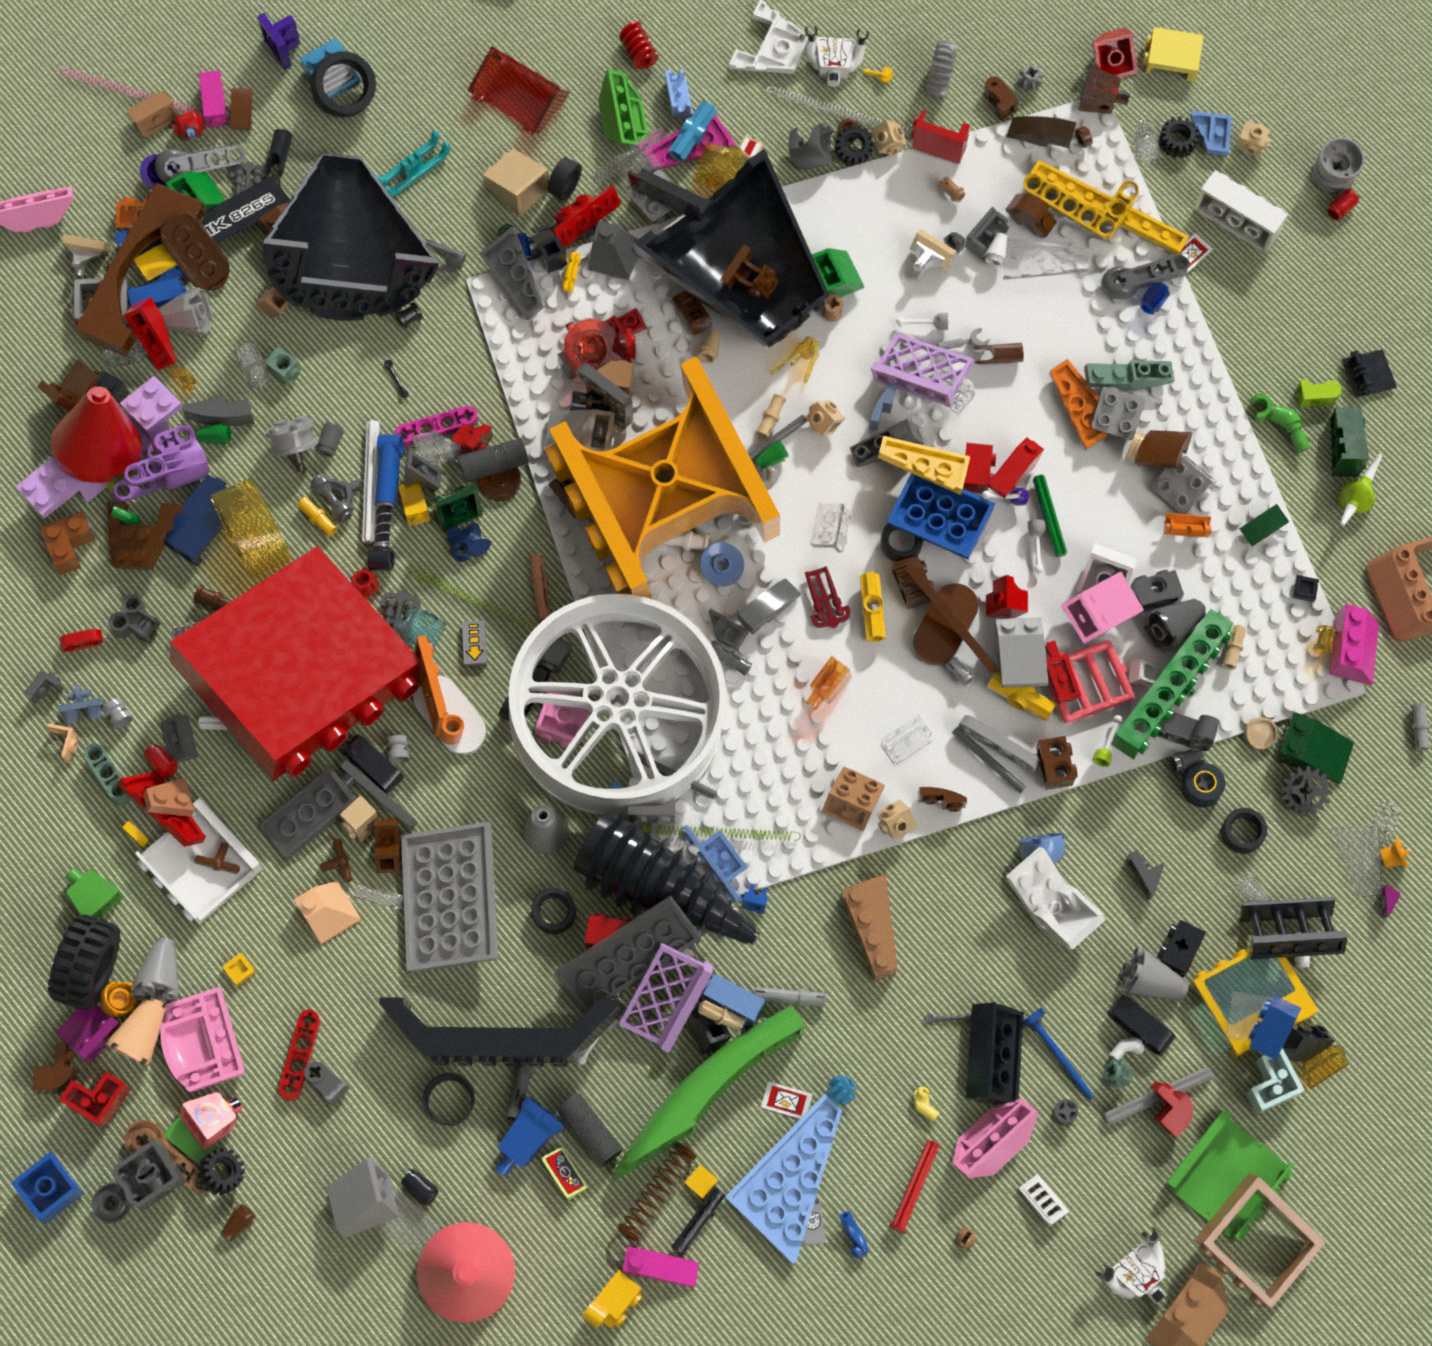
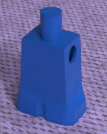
M526 1096L521 1104L519 1116L497 1148L505 1155L495 1169L507 1177L516 1164L521 1168L527 1167L545 1144L554 1135L561 1133L566 1125L551 1111L531 1097Z

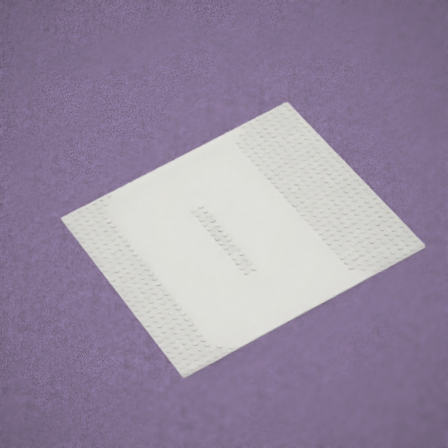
M1078 100L1026 115L1077 122L1075 130L1085 126L1093 138V144L1087 148H1082L1075 138V130L1069 149L1049 144L1047 148L1009 138L1007 134L1012 121L1009 120L969 132L967 148L960 164L910 149L893 156L889 155L783 186V191L811 254L827 248L847 251L865 287L840 297L843 301V307L839 320L834 322L826 320L823 316V308L818 312L813 310L809 313L810 317L798 329L792 330L786 338L779 343H775L770 348L759 344L702 302L701 304L710 315L712 326L693 335L672 300L673 296L685 291L638 256L636 257L630 280L589 271L588 265L592 242L565 250L567 262L571 252L581 255L572 293L562 291L566 266L547 273L540 258L528 261L545 305L530 320L523 316L492 271L467 279V285L518 436L522 438L529 459L528 466L574 602L596 595L616 594L605 569L613 561L611 557L602 561L598 560L584 528L593 523L591 518L589 517L581 522L578 519H574L548 485L553 479L557 478L550 466L547 454H543L550 412L570 411L573 391L586 393V384L578 376L571 380L567 377L558 364L557 354L565 350L577 366V370L583 363L590 365L596 371L605 365L606 343L596 325L614 315L618 318L637 308L647 326V329L633 335L636 336V359H631V363L634 366V387L632 393L633 422L626 429L620 428L615 423L611 449L678 417L685 410L689 398L683 388L680 364L696 356L699 359L697 350L710 330H717L721 333L718 358L713 363H706L700 359L699 361L748 454L768 440L758 436L756 431L763 419L762 414L764 410L768 409L774 394L785 397L786 402L779 414L780 419L774 424L769 438L802 414L806 417L810 412V406L816 401H832L845 417V420L833 434L821 436L819 432L811 428L810 423L807 421L781 441L789 457L785 459V462L772 466L777 471V480L775 485L770 490H767L780 514L779 536L764 543L757 528L751 521L733 513L719 515L689 530L693 534L706 535V533H710V545L725 542L735 546L741 552L744 559V571L737 582L723 587L708 582L700 569V558L704 550L690 549V551H686V549L680 546L661 544L647 555L643 566V573L648 581L652 600L659 601L683 614L696 625L710 644L715 640L729 650H732V648L717 641L708 612L710 609L725 615L729 621L744 627L737 620V613L781 580L786 578L801 593L784 611L770 623L767 622L755 634L752 635L748 631V635L738 651H736L737 655L752 663L746 676L730 666H724L723 662L719 660L726 685V710L715 755L704 774L697 781L717 791L714 799H711L690 788L682 796L675 799V823L665 824L666 832L670 825L671 832L672 827H675V834L677 826H679L680 832L681 827L686 825L692 827L693 832L696 826L697 834L699 827H701V834L704 827L706 833L709 827L710 835L712 828H714V833L716 828L718 830L723 828V834L725 828H727V833H729L731 828L732 835L734 828L736 829V835L738 829H740L741 834L744 829L745 836L747 829H749V835L753 829L754 836L757 829L758 837L760 830H762L763 835L766 830L767 837L769 830L771 831V837L775 830L777 840H775L774 834L771 840L770 833L768 840L766 839V833L763 840L760 833L758 840L757 832L755 839H753V833L751 834V839H749L748 832L745 839L744 831L742 838L740 839V834L738 833V838L736 839L735 831L733 838H731L730 831L729 838L727 839L749 867L730 881L740 896L744 895L745 891L749 892L751 885H754V891L1148 765L1169 758L1175 752L1194 750L1193 748L1160 737L1155 739L1151 737L1148 740L1150 745L1143 755L1139 753L1133 760L1110 744L1109 750L1112 753L1111 763L1109 767H1102L1092 761L1093 755L1097 749L1105 747L1114 724L1113 718L1119 715L1122 717V723L1118 724L1116 732L1122 726L1130 702L1069 724L1063 721L1056 705L1049 719L1044 721L1027 710L1021 711L1014 708L1008 703L1006 698L987 688L993 674L987 670L964 640L954 657H957L968 671L971 670L973 672L974 679L966 686L958 684V679L946 667V662L940 665H929L918 658L914 650L913 639L932 601L907 609L891 570L892 563H895V561L890 560L884 555L880 543L883 528L887 525L886 522L911 473L884 460L856 467L850 451V447L905 419L917 425L924 446L965 455L966 443L993 445L992 453L997 454L996 465L991 467L990 473L994 475L1026 437L1045 449L1035 468L1015 487L1027 490L1029 498L1026 505L1016 506L1010 502V499L1004 498L988 499L995 503V507L969 559L925 540L918 555L920 561L924 560L927 566V579L933 581L936 592L948 584L958 583L969 587L976 594L979 603L978 612L968 631L998 666V670L999 665L994 641L996 619L1041 617L1045 646L1046 642L1055 640L1059 652L1064 651L1065 654H1069L1109 640L1112 642L1120 663L1124 664L1128 671L1126 674L1128 681L1130 663L1138 659H1144L1157 664V678L1164 671L1196 627L1172 651L1165 653L1162 652L1165 649L1161 647L1155 648L1148 640L1143 629L1146 626V620L1142 621L1143 616L1148 611H1144L1091 642L1083 644L1063 610L1061 604L1080 594L1076 590L1096 543L1137 559L1128 582L1129 586L1139 576L1146 575L1150 577L1161 570H1168V572L1176 570L1184 592L1181 602L1195 598L1203 602L1206 614L1210 609H1213L1234 623L1233 626L1239 624L1246 627L1242 644L1244 649L1239 654L1236 669H1227L1222 666L1227 650L1226 644L1222 642L1219 646L1222 649L1214 660L1210 658L1207 662L1210 665L1203 675H1197L1196 679L1198 681L1194 686L1195 694L1191 698L1185 697L1179 707L1175 705L1172 709L1176 713L1196 720L1201 715L1217 718L1220 724L1214 743L1244 734L1245 726L1253 718L1265 717L1274 723L1289 719L1293 712L1303 715L1362 696L1366 692L1363 683L1329 674L1335 617L1320 583H1318L1315 602L1292 598L1296 575L1318 578L1186 275L1141 288L1131 297L1123 300L1109 297L1102 289L1101 279L1108 269L1116 266L1134 268L1168 258L1172 253L1122 227L1118 229L1113 238L1109 240L1100 239L1050 208L1048 212L1057 223L1046 238H1040L1029 224L1017 225L1005 211L1016 194L1026 193L1023 186L1024 178L1030 174L1037 161L1040 160L1111 197L1115 195L1123 182L1128 180L1134 181L1139 187V197L1133 208L1162 222L1114 110L1111 114L1078 111L1081 101ZM944 177H949L958 187L964 188L966 194L959 203L956 201L952 202L950 200L951 197L938 187L941 180L945 183ZM1031 181L1027 187L1035 190L1039 185ZM1128 187L1123 191V194L1131 197L1135 194V190ZM1050 191L1046 194L1045 198L1052 201L1056 199L1057 194ZM1068 202L1064 205V210L1068 212L1073 211L1076 205ZM992 206L1009 220L1007 223L1009 230L1005 234L1008 236L1006 259L1002 266L995 267L987 264L985 259L983 260L964 245V249L959 254H955L950 267L946 271L940 267L933 266L928 268L918 281L911 278L914 272L913 264L917 261V256L910 247L916 233L920 229L949 246L944 242V237L950 232H956L966 239L967 235ZM1090 213L1082 216V220L1086 223L1091 222L1094 218ZM686 215L628 232L637 239L644 236L650 230L655 235H659ZM1104 224L1100 228L1102 233H1109L1112 230L1109 224ZM1177 262L1173 264L1177 270H1183ZM1156 269L1155 273L1159 272L1160 275H1162L1163 271H1159L1158 269ZM1118 280L1115 282V284H1119L1122 287L1123 283H1119ZM690 298V299H688V300L682 302L681 304H684V303H686V302H688V301H690V300H692V299ZM939 313H948V330H939L933 324H904L903 326L896 324L898 318H903L904 320H931ZM982 328V332L976 335L977 339L984 342L990 338L988 345L1023 344V362L973 364L954 395L955 401L951 407L896 389L891 413H881L877 431L869 429L874 407L881 395L889 387L874 381L871 367L874 362L878 363L896 333L937 346V343L959 338L963 340L970 339L973 330ZM626 339L617 342L626 343ZM899 341L896 351L908 348V344ZM971 343L964 344L959 348L949 349V351L973 358L974 362L993 358L990 351L985 349L974 350ZM924 349L914 351L916 358L928 354L927 350ZM911 353L900 356L899 359L902 363L913 359ZM942 355L933 358L935 364L947 360ZM894 358L888 360L885 365L891 367L897 365L898 361ZM929 359L918 363L920 369L932 366V363ZM1068 359L1086 380L1084 366L1087 363L1128 364L1131 360L1172 361L1175 380L1173 383L1121 392L1127 394L1136 393L1141 398L1146 399L1137 427L1140 433L1147 435L1150 430L1192 433L1188 451L1184 454L1216 479L1217 482L1212 488H1208L1186 515L1211 516V535H1208V538L1163 534L1166 513H1181L1151 488L1166 468L1137 466L1135 459L1133 462L1125 459L1132 440L1108 435L1085 451L1050 377L1051 369ZM958 362L952 364L954 371L963 368L965 363ZM915 364L903 368L904 372L907 373L917 371ZM946 366L937 371L939 376L950 373L951 369L949 366ZM935 371L922 375L927 380L937 377ZM954 377L942 381V384L951 388L955 382ZM1091 387L1100 397L1103 387ZM754 460L753 464L761 480H764L766 468L761 470L756 460ZM1042 474L1047 481L1067 553L1063 557L1055 556L1046 527L1043 535L1039 537L1040 563L1043 571L1038 574L1034 571L1036 566L1035 537L1029 534L1027 522L1036 519L1044 520L1033 483V478ZM988 488V491H989L990 493H995V494H997L996 492H994L993 490H991L990 488ZM1277 504L1290 522L1252 547L1240 531V528ZM900 529L895 530L889 536V544L895 550L908 551L914 546L915 537ZM723 563L717 564L718 569L723 570L725 568ZM827 566L837 595L841 599V606L849 605L850 618L846 622L839 623L834 629L829 627L817 628L812 624L810 616L817 614V612L814 611V603L805 576L807 571ZM824 572L820 574L826 595H829L831 593ZM867 572H874L880 576L886 639L880 642L866 641L864 616L862 614L860 575ZM1005 575L1013 576L1016 585L1020 589L1028 591V613L1016 618L1005 616L992 618L986 616V595L993 592V581ZM810 576L817 596L822 597L815 576ZM1151 587L1154 592H1161L1158 587ZM832 599L828 600L833 616L837 618L845 616V611L844 615L837 616L835 612L836 607L833 606ZM823 601L821 602L823 606L822 612L825 613L826 618L824 621H818L820 623L827 621L829 618ZM874 604L867 606L870 610L878 609ZM623 621L603 622L594 627L615 669L620 672L626 671L661 634L660 631L654 628ZM584 629L588 644L599 668L605 667L588 631ZM665 640L638 670L641 674L644 673L670 640ZM678 648L670 651L643 686L647 692L683 698L698 703H705L709 700L708 690L699 669L692 659L683 650ZM1106 651L1093 654L1112 699L1124 695ZM1085 658L1073 661L1072 663L1090 705L1093 706L1103 702ZM828 663L830 665L828 672L825 671L823 678L814 686L813 681L825 667V664ZM604 678L602 680L606 684L614 682L611 678ZM632 680L627 681L625 683L629 687H634L637 685V683ZM1130 683L1135 695L1134 700L1141 701L1151 688V686ZM1033 686L1037 693L1051 700L1048 694L1049 686ZM1078 699L1065 702L1070 713L1082 709ZM641 700L634 703L637 707H644L646 705ZM615 702L614 707H619L620 703ZM652 704V706L669 708L704 715L703 713L696 711ZM965 715H969L1037 757L1036 745L1038 740L1066 736L1067 743L1070 742L1073 755L1070 758L1072 764H1075L1077 767L1078 777L1075 778L1072 786L1045 790L1040 764L1035 772H1030L968 735L1026 786L1025 790L1020 794L954 736L952 732L959 725ZM641 717L639 719L653 759L678 771L696 748L702 734L701 726L693 722ZM629 718L620 720L621 723L626 725L632 723ZM635 732L630 734L629 736L636 751L643 754ZM620 735L633 777H640ZM1051 748V749H1050V752H1051L1053 755H1055V756L1061 755V753H1060V751H1059L1058 749H1056V748ZM643 765L647 777H653L650 769ZM843 767H847L885 785L864 831L822 813L827 796ZM1055 770V774L1058 777L1066 776L1064 771ZM919 787H937L959 793L967 797L966 807L962 808L959 812H949L948 809L942 810L941 801L932 805L918 802ZM900 799L910 808L917 827L894 840L888 834L884 835L878 827L880 821L876 813L881 811L886 805ZM649 823L650 827L651 825H653V828L655 827V825H657V829L659 831V827L661 824ZM661 828L659 835H657V831L655 832V839L660 843L670 837L669 849L675 853L684 847L682 859L687 864L698 858L696 871L701 876L714 870L708 862L704 864L697 855V852L700 850L695 844L690 845L683 836V830L680 836L678 830L676 836L674 835V828L672 835H670V830L668 835H666L665 829L662 835ZM709 829L707 837H705V832H703L701 837L699 830L698 839L703 843L710 838ZM782 831H784V836L786 835V831H788L789 837L791 831L800 833V835L798 833H791L790 841H788V834L786 835L785 841L783 838V834L781 838ZM710 872L708 880L715 889L722 885L720 893L726 900H729L724 891L727 889L722 881L718 883Z

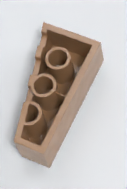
M886 874L846 887L841 891V899L874 982L896 974L898 968Z

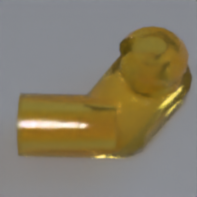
M174 366L170 367L169 377L181 379L183 381V389L194 390L196 378L190 370Z

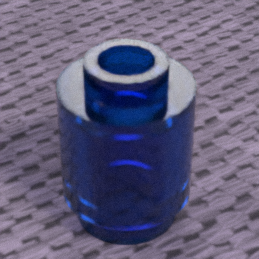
M1153 282L1142 296L1140 308L1145 313L1153 315L1160 310L1170 296L1167 285L1162 282Z

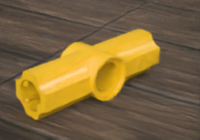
M867 572L860 575L862 614L864 616L866 641L880 642L886 639L883 614L884 602L881 595L880 576L874 572ZM874 604L878 609L870 610L867 606Z
M999 670L993 674L987 685V688L1006 698L1008 703L1014 708L1021 711L1027 710L1044 721L1049 719L1056 706L1055 702L1037 693L1034 687L1002 688Z

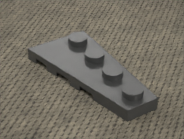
M511 227L480 252L479 255L523 316L530 320L545 305L516 230Z

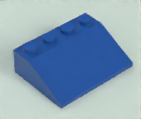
M911 473L886 523L969 559L992 516L995 503L985 500L981 496L962 489V493L959 495Z

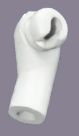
M1136 1037L1122 1039L1109 1056L1111 1059L1119 1061L1126 1052L1133 1051L1135 1054H1141L1145 1046L1142 1040Z

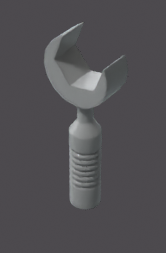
M977 328L972 331L970 339L963 340L959 338L937 343V347L949 350L962 347L967 343H971L973 347L988 345L990 338L984 342L978 340L976 335L982 332V328Z

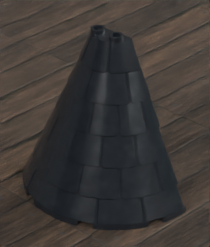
M322 152L311 170L302 180V184L293 194L292 200L272 226V231L263 240V262L268 271V278L279 294L297 308L301 305L310 309L311 314L333 320H364L365 315L378 313L379 316H383L404 307L421 294L420 289L426 283L430 284L437 271L439 260L428 250L425 241L400 212L401 208L388 194L386 188L374 175L362 157Z

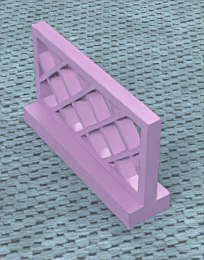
M896 333L878 363L874 362L871 371L876 382L887 386L895 384L896 389L951 407L955 401L954 395L974 364V359ZM899 341L908 344V348L896 351ZM920 349L927 350L928 354L917 358L914 355V351ZM908 353L912 354L913 359L901 363L900 356ZM940 355L946 357V361L937 364L933 361L934 357ZM894 358L898 361L897 365L891 367L885 365L888 360ZM930 359L932 366L923 369L919 368L918 363ZM958 362L965 363L963 368L954 371L952 364ZM916 365L917 371L912 373L904 372L903 368ZM946 366L950 367V373L939 376L938 369ZM935 371L937 376L927 380L922 375ZM954 377L955 382L951 388L942 384V381Z
M661 943L618 1025L661 1045L660 1049L669 1053L709 981L713 965L706 961L701 963ZM665 952L673 956L675 963L662 966L660 961L662 953ZM690 964L696 967L694 974L683 977L680 966ZM677 968L680 978L667 981L664 971ZM660 972L664 983L651 986L650 975ZM682 983L684 988L683 994L673 997L669 986ZM666 987L669 998L657 1001L653 991ZM650 992L653 1003L641 1006L638 997L641 994ZM671 1003L673 1007L672 1014L662 1016L659 1006ZM655 1007L658 1018L646 1021L643 1010ZM639 1012L642 1022L638 1024L626 1021L629 1014ZM660 1022L663 1030L660 1036H657L650 1032L648 1026Z

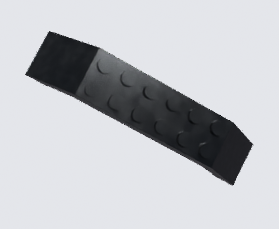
M380 997L379 1004L423 1055L435 1063L436 1066H449V1062L458 1063L459 1066H473V1062L482 1063V1066L493 1067L496 1066V1062L505 1063L508 1067H519L520 1062H526L530 1067H544V1063L553 1064V1067H567L568 1063H575L623 1013V1007L619 1000H594V1006L570 1028L427 1027L411 1011V1004L406 999L395 997Z

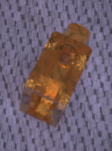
M831 656L810 684V689L813 693L806 703L815 710L819 708L823 701L830 704L852 678L850 669ZM825 685L830 686L828 689H822Z

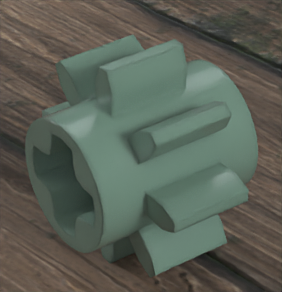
M1112 1059L1111 1063H1108L1104 1068L1103 1079L1109 1081L1108 1087L1116 1090L1118 1087L1125 1089V1086L1129 1085L1133 1079V1069L1129 1068L1128 1062L1124 1060L1116 1061Z

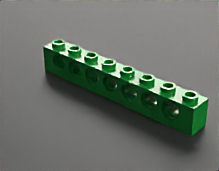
M1213 609L1209 610L1115 733L1111 742L1112 746L1133 760L1139 753L1142 755L1145 753L1150 745L1148 740L1151 737L1154 739L1157 737L1162 729L1161 723L1169 721L1174 713L1173 707L1181 705L1186 697L1185 691L1187 689L1191 691L1198 681L1196 679L1197 675H1203L1210 665L1207 662L1210 658L1214 660L1222 649L1219 647L1222 642L1227 644L1233 633L1230 631L1234 624L1232 621Z

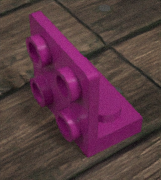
M96 1004L88 1010L77 1009L56 1034L91 1064L107 1047L105 1044L121 1025L115 1019L106 1015Z

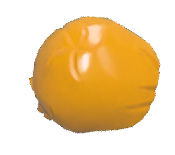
M111 982L100 993L99 1004L106 1015L112 1018H122L135 1009L136 1003L139 1000L131 997V982Z

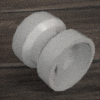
M121 698L112 699L102 707L105 716L110 718V724L113 729L123 728L133 720L132 714L129 710L125 709V703Z
M405 735L387 737L386 746L389 748L387 760L393 764L410 761V752L407 751L409 737Z

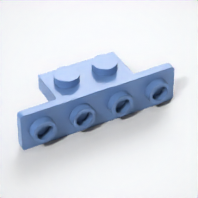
M689 825L684 826L683 829L686 832L683 836L690 845L695 844L700 850L697 852V855L704 864L708 862L714 869L711 871V874L718 883L722 881L727 889L724 891L731 901L736 900L738 903L742 902V897L730 881L749 867L723 832L719 830L705 842L701 843Z

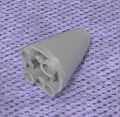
M158 938L156 943L153 944L131 984V997L133 999L150 1000L153 997L164 1003L163 1008L167 1003L173 1002L178 998L177 954L173 940Z
M1140 947L1135 948L1130 962L1126 961L1121 969V974L1124 975L1120 990L1128 994L1169 1000H1183L1187 994L1188 983L1184 982L1181 976L1151 953Z

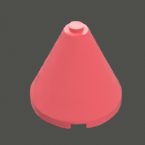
M457 1223L438 1231L424 1246L417 1264V1282L423 1299L435 1313L455 1322H475L492 1315L507 1300L515 1278L514 1260L506 1242L492 1229L477 1223Z

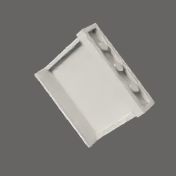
M199 798L193 803L195 811L191 817L206 836L203 843L184 847L167 831L142 854L138 851L135 854L140 859L136 863L145 873L150 870L154 875L151 878L160 889L165 887L169 891L166 896L175 906L180 903L184 908L181 911L190 922L195 920L200 925L262 871L263 868L256 858ZM225 842L229 844V849L224 862L239 865L240 871L238 874L222 870L215 871L210 867L195 864V856L201 855L215 859L220 844Z

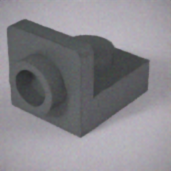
M40 671L25 690V694L31 701L37 704L40 699L47 695L50 686L59 692L63 690L60 684L61 679L51 672L46 674Z

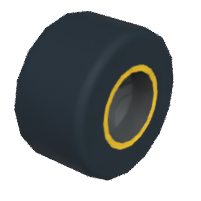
M1197 763L1189 768L1182 779V794L1192 805L1208 807L1218 801L1224 792L1226 782L1221 770L1213 764Z

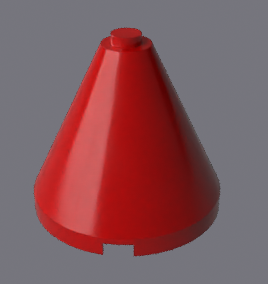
M93 387L54 428L51 435L50 448L52 458L57 460L59 468L67 475L85 482L107 483L111 482L112 477L121 474L123 476L124 471L129 465L140 461L142 440L139 432L106 388Z

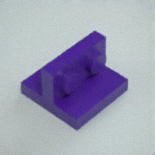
M265 13L258 15L257 19L264 42L284 70L292 66L288 51L295 49L301 44L294 18L289 15L272 24Z

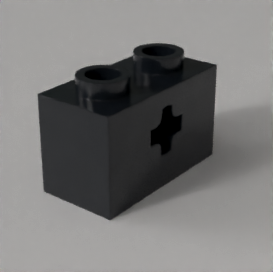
M1180 919L1177 925L1172 924L1166 936L1170 940L1167 946L1162 945L1157 957L1160 958L1162 963L1184 978L1206 932ZM1178 944L1183 945L1181 952L1177 950Z

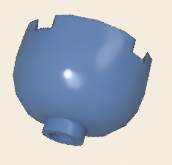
M1048 833L1049 835L1045 836L1036 835L1020 839L1018 844L1022 858L1025 860L1037 848L1041 847L1045 849L1053 864L1060 861L1065 852L1063 833Z

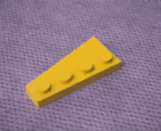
M883 436L878 458L959 495L962 493L970 456Z

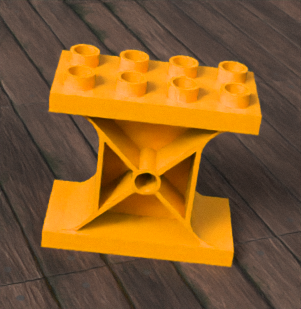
M697 356L680 364L683 388L689 398L685 410L678 417L614 449L599 452L582 446L574 438L566 421L549 429L554 443L545 447L544 450L549 458L550 466L559 483L571 479L572 484L564 487L569 503L579 522L589 517L591 518L593 523L584 528L598 560L602 561L611 557L613 561L605 569L616 594H631L652 599L648 581L643 573V566L647 555L655 547L719 515L733 513L747 518L755 525L764 543L780 535V514Z

